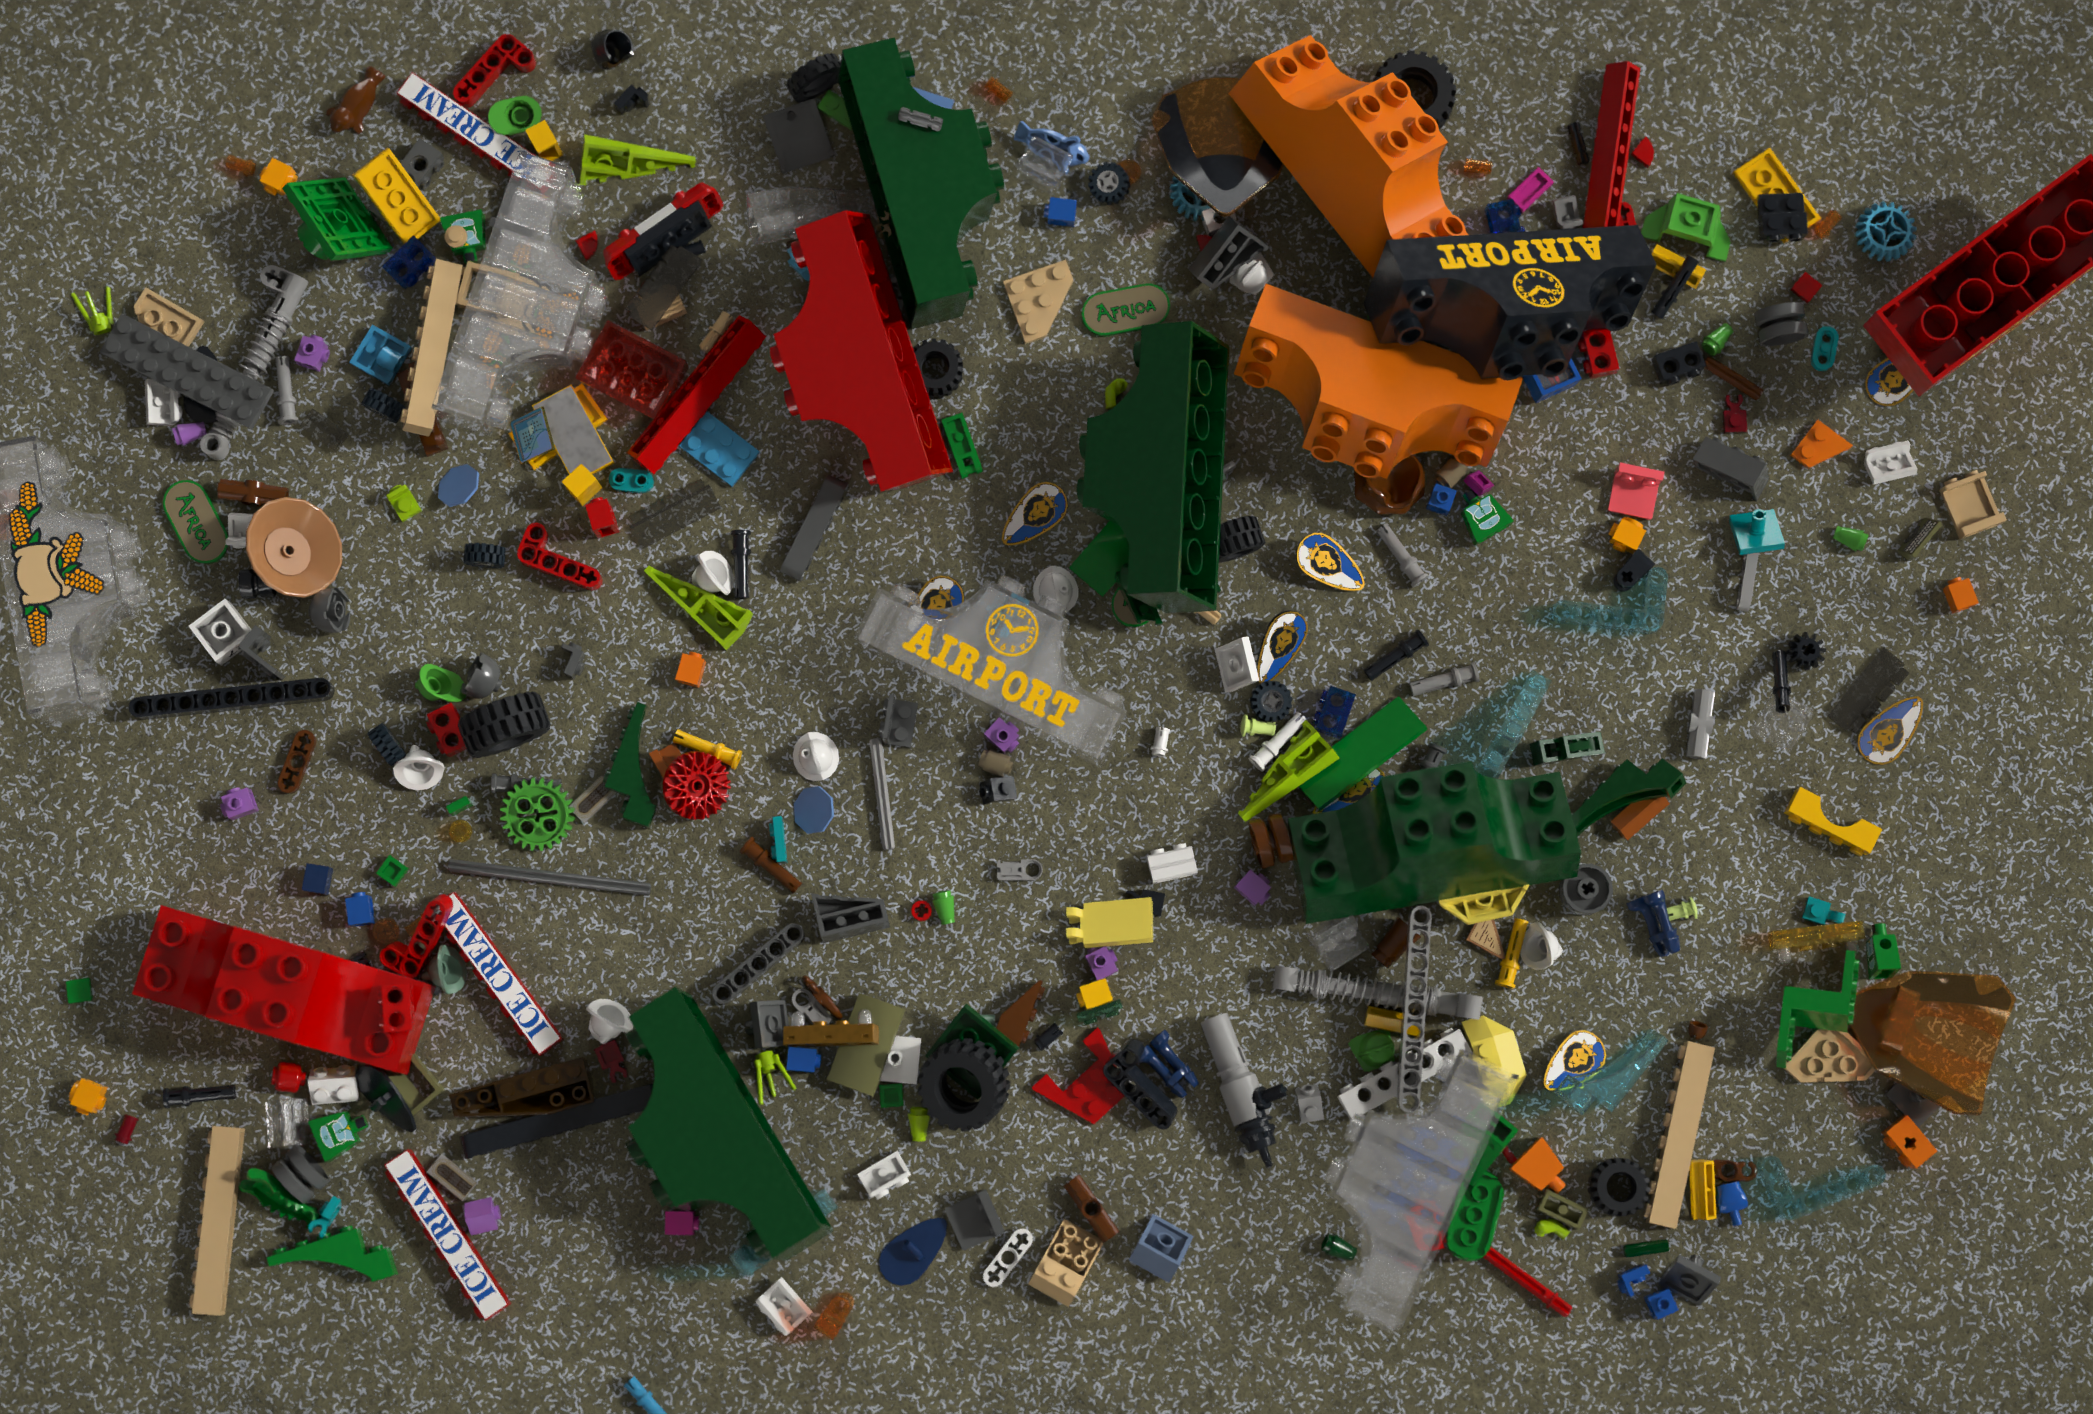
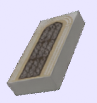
M602 776L569 806L575 808L573 813L584 824L616 794V792L605 788L606 783L603 782Z
M441 1154L427 1171V1173L462 1201L478 1184L477 1181L444 1154Z

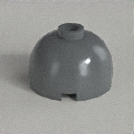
M341 588L324 589L314 595L308 609V614L315 627L327 633L345 631L350 624V612L345 615L346 602H350L348 595Z
M480 652V656L477 655L467 672L466 680L468 683L467 685L462 683L460 692L474 699H483L488 697L492 691L497 692L502 684V680L499 679L501 671L497 662L490 656Z

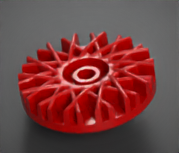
M700 751L687 752L674 759L668 766L663 778V794L668 806L679 816L692 820H704L705 818H710L709 815L717 814V810L722 809L720 808L721 804L727 802L725 798L729 797L726 794L727 789H731V786H728L731 781L727 779L729 772L725 771L726 767L720 763L722 761L709 753Z

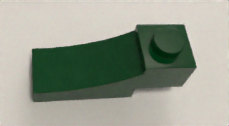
M1601 731L1539 740L1529 744L1534 766L1605 754Z

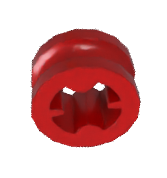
M920 900L913 904L911 912L916 920L926 921L931 917L932 908L927 901ZM920 905H925V909L928 908V914L925 913L923 917H918L919 913H915V909L920 908Z

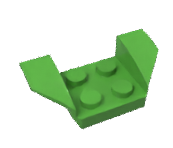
M1676 193L1669 200V203L1646 216L1641 231L1644 238L1656 242L1660 241L1663 233L1707 245L1709 247L1706 256L1726 262L1731 244L1720 220L1721 212L1719 205Z

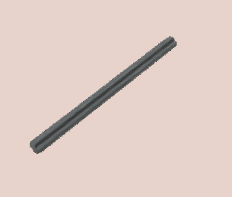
M450 859L448 862V871L639 895H650L651 884L646 882Z

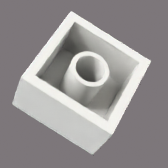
M227 599L222 600L189 625V628L214 661L221 666L242 651L238 646L251 631V628Z

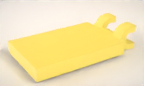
M1151 897L1083 903V909L1066 907V916L1069 918V923L1080 922V929L1066 928V937L1069 938L1070 944L1083 942L1085 948L1153 942V901Z

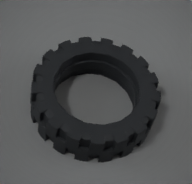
M827 53L824 56L820 55L813 61L811 59L806 62V65H802L798 68L797 72L791 75L792 77L787 80L786 87L795 101L800 103L801 101L805 102L809 99H815L817 96L824 94L825 91L832 89L834 84H838L841 62L834 53Z

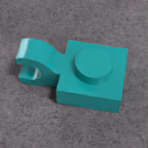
M1809 896L1801 919L1824 926L1826 920L1838 924L1843 923L1846 914L1829 910L1831 903Z
M333 1196L330 1202L326 1201L320 1210L321 1218L309 1224L308 1231L310 1233L315 1227H320L322 1230L319 1233V1237L322 1239L326 1235L327 1228L331 1226L342 1207L341 1199Z

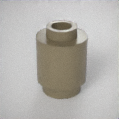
M1455 458L1449 459L1435 473V482L1452 489L1466 475L1465 472L1468 470V467L1459 463Z
M984 749L978 766L982 767L983 771L1004 777L1005 774L1009 775L1011 773L1014 763L1011 762V757L992 749L990 751Z

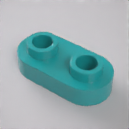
M1824 326L1815 334L1811 364L1818 371H1826L1834 364L1839 335L1833 327ZM1822 336H1828L1829 342H1824ZM1824 357L1826 362L1822 364L1818 361V358Z
M617 468L610 473L608 479L610 486L620 492L647 493L654 486V479L651 473L646 470ZM618 476L624 477L622 482H616V478ZM640 478H646V482L644 484L638 483V480Z

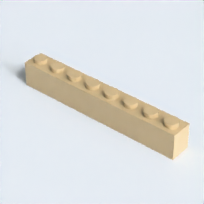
M436 259L433 266L429 265L426 278L430 279L429 286H425L423 299H426V304L421 307L419 319L423 321L422 326H418L415 340H419L418 347H414L411 357L415 364L414 368L410 367L408 381H411L410 389L406 388L404 395L407 407L402 409L400 422L403 423L402 431L429 437L433 430L463 265Z
M1686 1041L1678 1049L1677 1058L1680 1059L1679 1068L1674 1069L1672 1081L1676 1083L1674 1091L1670 1090L1667 1103L1671 1104L1669 1113H1665L1663 1118V1126L1666 1127L1665 1134L1659 1138L1658 1149H1661L1660 1157L1655 1158L1653 1171L1656 1172L1655 1180H1651L1649 1184L1650 1192L1648 1194H1651L1650 1203L1645 1204L1643 1211L1646 1223L1671 1229L1677 1228L1715 1047Z
M212 1126V1130L208 1133L210 1153L205 1158V1167L208 1168L202 1185V1189L205 1191V1198L200 1204V1214H203L202 1224L198 1225L197 1230L200 1244L195 1250V1261H198L197 1271L194 1270L192 1276V1284L195 1285L194 1294H191L189 1303L190 1308H192V1314L225 1315L245 1128Z

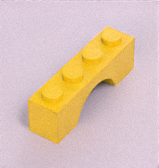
M1802 787L1795 790L1784 812L1789 815L1788 819L1799 825L1801 822L1808 825V830L1817 835L1823 833L1829 836V841L1841 846L1843 843L1849 846V851L1858 856L1871 853L1882 831L1881 828L1864 819H1860L1851 826L1845 827L1831 823L1822 812L1821 797Z

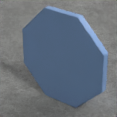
M468 464L451 468L439 482L438 498L449 507L466 503L478 489L479 472Z
M821 786L803 789L794 803L795 823L807 834L824 832L834 817L833 798Z

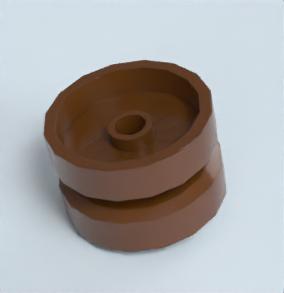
M1280 812L1268 815V830L1260 818L1248 821L1253 850L1262 869L1274 866L1275 857L1273 851H1275L1276 857L1281 863L1294 860L1288 832Z

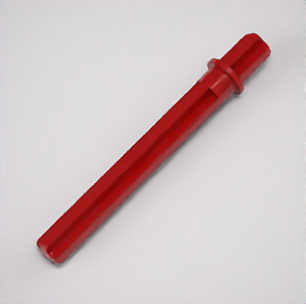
M1492 1247L1483 1256L1487 1261L1546 1304L1547 1308L1551 1307L1563 1317H1567L1572 1311V1306L1558 1297V1292L1554 1293Z

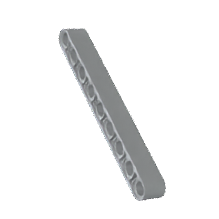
M1425 906L1412 908L1408 915L1397 1105L1402 1111L1408 1113L1414 1112L1419 1108L1421 1095L1431 934V912ZM1417 910H1422L1426 914V918L1422 923H1418L1414 919V914ZM1416 933H1421L1424 936V943L1421 946H1416L1413 943V936ZM1415 956H1419L1423 960V965L1419 969H1415L1411 965V960ZM1414 979H1418L1422 985L1418 992H1413L1410 989V982ZM1416 1002L1420 1006V1012L1413 1016L1409 1013L1408 1007L1411 1003ZM1412 1025L1416 1026L1419 1031L1418 1036L1414 1039L1409 1038L1407 1035V1029ZM1409 1049H1414L1417 1052V1058L1413 1062L1407 1061L1405 1057ZM1408 1072H1413L1416 1076V1080L1412 1085H1407L1404 1082V1076ZM1407 1095H1411L1414 1098V1105L1411 1108H1405L1402 1103L1403 1098Z

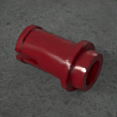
M125 1114L118 1133L114 1134L116 1136L115 1141L128 1145L129 1141H132L131 1136L139 1119Z

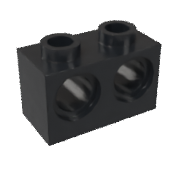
M1697 341L1654 355L1651 360L1660 385L1667 383L1668 386L1680 382V378L1688 376L1689 379L1701 375V371L1706 367ZM1685 358H1692L1694 360L1695 365H1687L1685 363ZM1664 365H1671L1674 369V372H1666L1664 370Z

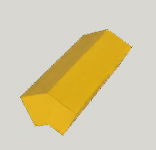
M1656 244L1651 253L1657 264L1655 268L1671 277L1675 276L1685 258ZM1697 265L1685 284L1696 289L1706 269Z
M1368 1006L1364 1026L1401 1034L1402 1013ZM1412 1025L1407 1029V1035L1418 1036L1419 1031L1416 1026Z
M1704 1159L1691 1160L1689 1168L1691 1217L1693 1220L1716 1219L1714 1161Z

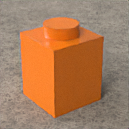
M1961 577L1947 581L1948 585L1943 588L1952 614L1974 607L1979 603L1969 578L1961 580Z
M689 652V654L682 653L675 678L678 683L699 688L706 665L702 655L695 652Z

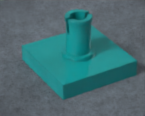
M1756 509L1753 512L1729 515V523L1739 555L1784 549L1785 541L1774 509Z

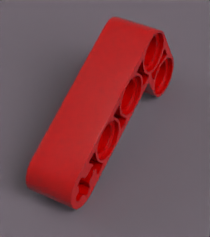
M510 34L501 35L455 86L453 96L456 102L465 108L472 107L510 64L523 73L533 71L536 67L533 53ZM506 44H513L510 50L503 49ZM522 58H530L528 63H520ZM492 60L499 61V63L496 66H489V63ZM479 76H483V77H484V80H483L482 82H480V83H475V82H474V80H475L477 77H479ZM462 94H464V95H467V94H468V97H467V98L464 97V96L461 97V95H462Z
M531 523L526 528L517 550V557L523 565L587 590L594 591L601 587L603 580L598 570L544 549L549 535L543 525ZM541 530L543 532L541 538L532 539L533 532ZM534 551L532 559L524 560L525 552ZM547 559H555L553 567H544ZM568 567H576L574 575H565V570ZM583 573L587 577H592L594 574L596 581H591L589 584L587 579L581 575Z
M440 894L430 901L423 912L409 945L393 941L380 952L379 958L381 963L408 978H414L422 972L428 964L453 910L454 904L452 899L448 895ZM428 923L433 925L434 930L428 927ZM419 942L424 944L425 950L419 946ZM390 951L396 954V958L391 955ZM410 961L416 965L417 969L411 966Z

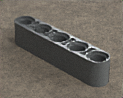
M831 475L826 477L782 564L781 573L800 582L803 580L804 577L802 575L805 570H808L814 558L812 555L815 550H818L824 538L822 535L824 531L828 530L833 520L832 515L834 511L838 510L843 500L842 495L844 491H847L849 488L848 483Z
M793 923L783 928L713 988L712 997L719 1004L727 1005L736 999L803 942L805 932L802 927ZM796 928L800 931V937L792 941L788 938V932ZM779 943L782 945V952L776 956L772 955L770 952L771 946ZM757 958H762L765 961V966L761 970H754L753 962ZM739 973H745L747 976V981L743 985H737L735 982V978ZM721 988L729 990V997L726 1000L718 998L717 994Z

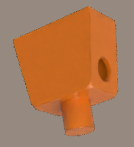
M1539 1137L1508 1168L1538 1191H1542L1548 1185L1558 1194L1566 1186L1557 1176L1564 1167L1542 1137Z

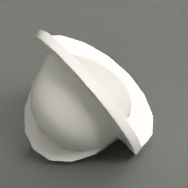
M704 551L697 557L700 565L696 567L692 574L693 585L710 593L722 591L725 595H728L734 583L732 568L721 554L714 551Z
M1050 566L1037 576L1033 585V596L1036 604L1044 612L1051 615H1061L1074 607L1078 599V586L1075 578L1069 571L1062 567Z
M808 732L801 736L795 744L793 760L797 771L804 778L820 781L830 777L835 772L839 762V754L835 743L827 735L819 732Z
M412 745L404 759L396 762L393 767L394 775L398 782L406 788L413 790L429 789L436 785L442 778L445 769L443 763L436 760L429 752L421 750L417 745Z
M1534 922L1530 924L1525 933L1520 955L1523 962L1529 968L1541 970L1553 965V961L1560 957L1563 950L1557 937L1551 931L1546 930L1541 923Z
M598 999L586 1008L592 1014L589 1021L591 1035L602 1044H606L608 1041L618 1037L622 1031L627 1033L633 1029V1024L628 1018L631 1014L618 1002L610 999Z

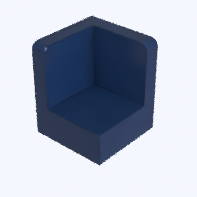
M307 863L302 890L329 895L333 868Z

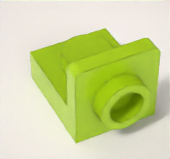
M397 485L390 489V493L386 495L402 522L422 511L406 485Z

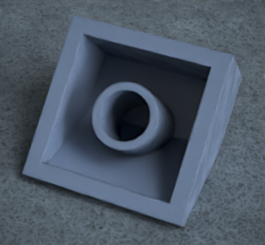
M1153 1214L1137 1242L1129 1261L1170 1283L1194 1236Z

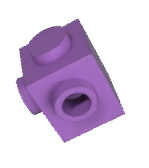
M311 335L310 337L303 336L294 361L299 366L320 372L323 362L326 363L329 358L330 350H328L326 343L323 342V338L316 335Z
M1000 717L984 733V737L1003 754L1007 751L1012 753L1020 744L1017 741L1019 739L1017 734L1019 729L1010 721L1006 724Z
M247 787L241 790L240 788H233L226 792L227 795L221 797L223 802L220 804L222 813L231 820H236L259 811L253 792Z
M1250 869L1234 889L1255 906L1258 902L1262 905L1270 897L1268 891L1271 887L1268 885L1270 881L1261 873L1257 875Z
M1105 946L1102 948L1093 947L1087 950L1089 954L1085 958L1096 981L1118 972L1115 962L1118 960L1112 949L1108 950Z
M492 1197L464 1203L465 1221L470 1235L498 1229V1219H501V1212L499 1206L494 1205Z

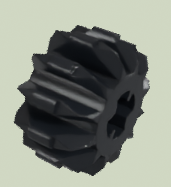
M1803 632L1802 637L1796 634L1794 641L1788 642L1789 647L1792 649H1788L1786 653L1793 655L1789 662L1793 663L1796 660L1797 669L1803 665L1804 670L1808 671L1811 666L1817 668L1819 666L1818 662L1824 661L1825 658L1821 654L1826 652V648L1819 647L1823 640L1816 642V634H1812L1809 638L1808 632ZM1805 647L1809 649L1807 652H1810L1807 656L1803 654L1805 650H1802Z

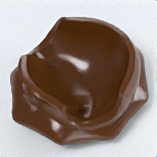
M1410 455L1400 461L1389 473L1387 479L1379 476L1376 478H1366L1354 470V495L1356 499L1379 515L1406 514L1425 494V470L1414 455Z

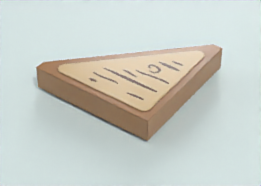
M1494 919L1475 923L1466 941L1501 960L1505 959Z

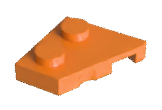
M1817 420L1790 456L1809 469L1849 450L1853 445L1824 423Z

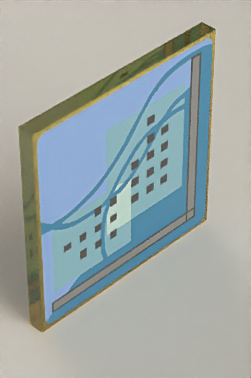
M544 406L510 421L520 464H525L555 449Z

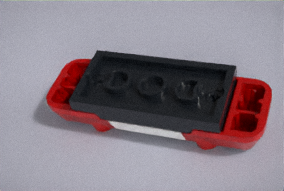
M700 182L687 192H677L673 197L674 201L632 230H622L618 235L619 239L603 250L605 265L611 276L615 280H621L635 271L640 277L677 252L676 250L680 249L679 246L682 245L684 247L710 229L712 225L709 219L723 208V201L717 190L708 184Z

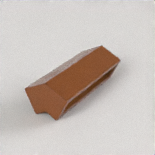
M1666 797L1632 803L1611 821L1612 827L1622 838L1629 840L1670 803Z

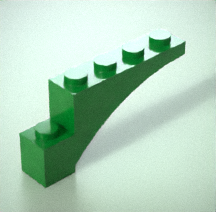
M353 1225L339 1229L340 1234L331 1236V1233H326L322 1239L317 1236L318 1241L309 1243L308 1240L294 1244V1249L288 1251L286 1247L272 1251L273 1256L267 1257L269 1267L294 1261L335 1263L369 1276L372 1282L398 1274L391 1249L379 1245L370 1248V1253L368 1254L360 1228L354 1229Z

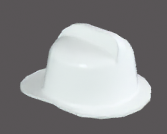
M1261 252L1252 258L1253 261L1249 264L1245 263L1235 270V274L1230 277L1231 284L1244 292L1254 295L1264 288L1274 273Z

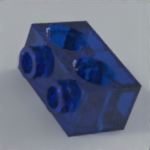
M1514 199L1487 204L1485 213L1491 234L1525 232L1524 226H1520L1518 219L1521 217L1520 208L1518 205H1515ZM1506 211L1509 214V217L1502 218L1499 216L1498 212Z
M413 235L382 267L406 290L418 282V277L423 272H427L429 265L433 266L437 258ZM423 252L422 259L415 261L416 254ZM402 268H407V273L404 276H399V271Z
M1331 685L1328 691L1323 690L1319 701L1323 704L1321 712L1316 711L1312 724L1316 725L1315 729L1320 733L1340 739L1356 694ZM1339 696L1342 699V705L1339 707L1332 705L1331 697ZM1326 717L1333 718L1335 726L1332 728L1326 727L1323 719Z

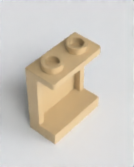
M1978 470L1965 474V479L1959 481L1957 478L1950 479L1944 482L1945 486L1939 490L1959 539L1985 531L2007 521L2004 512H1998L1985 481L1986 471L1978 473Z

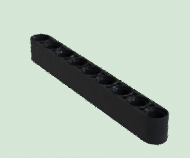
M312 678L136 697L130 701L128 709L133 716L140 720L326 701L333 697L335 689L333 684L324 678ZM327 684L328 689L326 693L319 695V686ZM304 687L305 693L301 697H296L295 692L297 688ZM281 689L282 696L279 699H273L274 691ZM258 691L260 694L258 700L251 702V694ZM231 694H236L237 700L233 704H228V697ZM213 696L214 703L206 707L205 700ZM190 698V707L183 709L182 704L184 700ZM168 701L169 706L167 710L161 712V703ZM142 703H145V711L141 714H138V706Z
M654 1083L594 1099L592 1103L554 1114L535 1115L460 1136L465 1159L496 1152L499 1149L518 1146L521 1143L540 1140L543 1137L562 1134L565 1131H573L587 1125L602 1123L609 1119L624 1117L631 1113L642 1112L650 1100Z

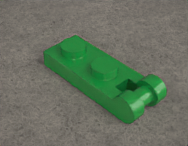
M963 412L941 419L961 478H967L968 474L974 472L976 474L983 472ZM971 458L973 464L965 466L963 460Z

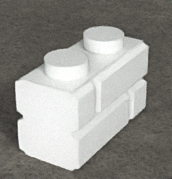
M1186 843L1172 846L1173 850L1164 852V848L1150 851L1151 855L1147 856L1152 884L1196 875L1198 870L1192 846L1186 847Z

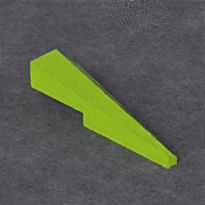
M584 134L579 185L584 186L586 185V180L599 179L600 183L606 182L607 177L620 175L621 179L656 174V169L668 167L669 172L676 171V166L690 164V167L694 168L696 158L695 156Z
M651 566L644 570L658 586L726 651L746 630L753 616L750 610H746L708 591L656 570Z
M1307 720L1302 723L1303 728L1297 737L1293 736L1290 740L1291 745L1284 755H1279L1261 780L1262 785L1256 794L1252 793L1250 795L1248 805L1243 811L1240 810L1238 812L1245 822L1340 759L1333 748Z

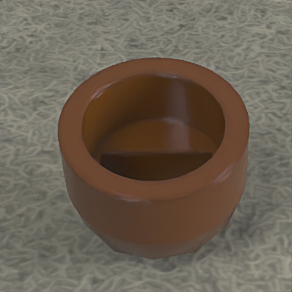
M1690 1021L1688 1033L1691 1038L1696 1035V1040L1702 1039L1707 1032L1708 1026L1700 1021Z

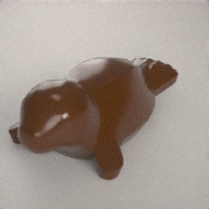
M368 66L364 79L351 86L343 94L337 106L327 110L326 115L330 117V128L333 132L340 133L352 127L357 134L363 132L362 121L374 103L376 86L385 79V75L382 72Z

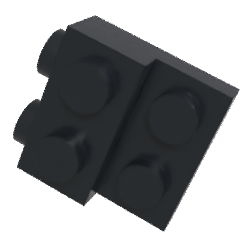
M1803 193L1759 194L1757 196L1760 240H1767L1769 243L1779 242L1780 239L1798 242L1806 237L1808 226L1807 212H1804Z

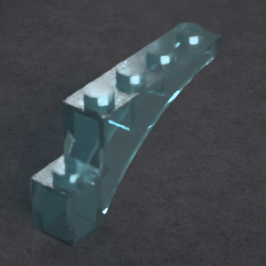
M1534 670L1530 671L1502 724L1475 769L1478 773L1498 779L1509 757L1518 746L1552 680Z
M1649 1028L1636 1044L1616 1060L1589 1073L1573 1077L1567 1075L1554 1093L1569 1108L1581 1115L1585 1113L1593 1101L1612 1112L1663 1049L1668 1040L1660 1033Z

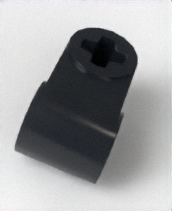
M1638 549L1615 575L1613 580L1615 588L1622 592L1630 590L1640 578H1643L1651 570L1655 563ZM1627 576L1629 580L1624 583L1622 578Z

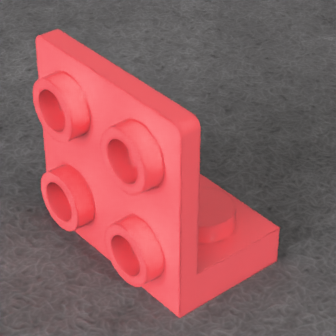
M1620 462L1615 469L1608 511L1651 520L1653 518L1658 487L1663 481L1664 472Z

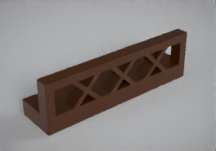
M415 362L408 364L409 369L397 373L404 395L406 388L410 389L411 381H408L410 367L414 368ZM435 414L433 430L430 436L419 435L427 457L449 449Z

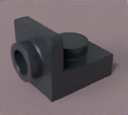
M631 84L614 102L615 109L623 115L625 111L630 112L635 107L636 100H639L644 106L648 107L650 105L647 98L649 95L641 87L635 88Z

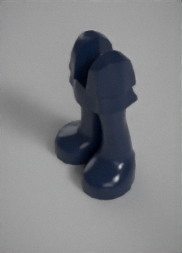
M1663 889L1626 903L1630 911H1640L1644 916L1650 935L1649 940L1660 957L1680 951L1677 928H1673L1670 923Z
M1164 1029L1149 1043L1166 1059L1175 1072L1171 1073L1148 1044L1144 1046V1053L1138 1063H1147L1165 1082V1086L1171 1089L1170 1092L1183 1098L1187 1093L1177 1081L1184 1077L1186 1082L1193 1088L1199 1083L1194 1071H1190L1189 1066L1185 1065L1169 1046L1168 1040L1170 1035Z

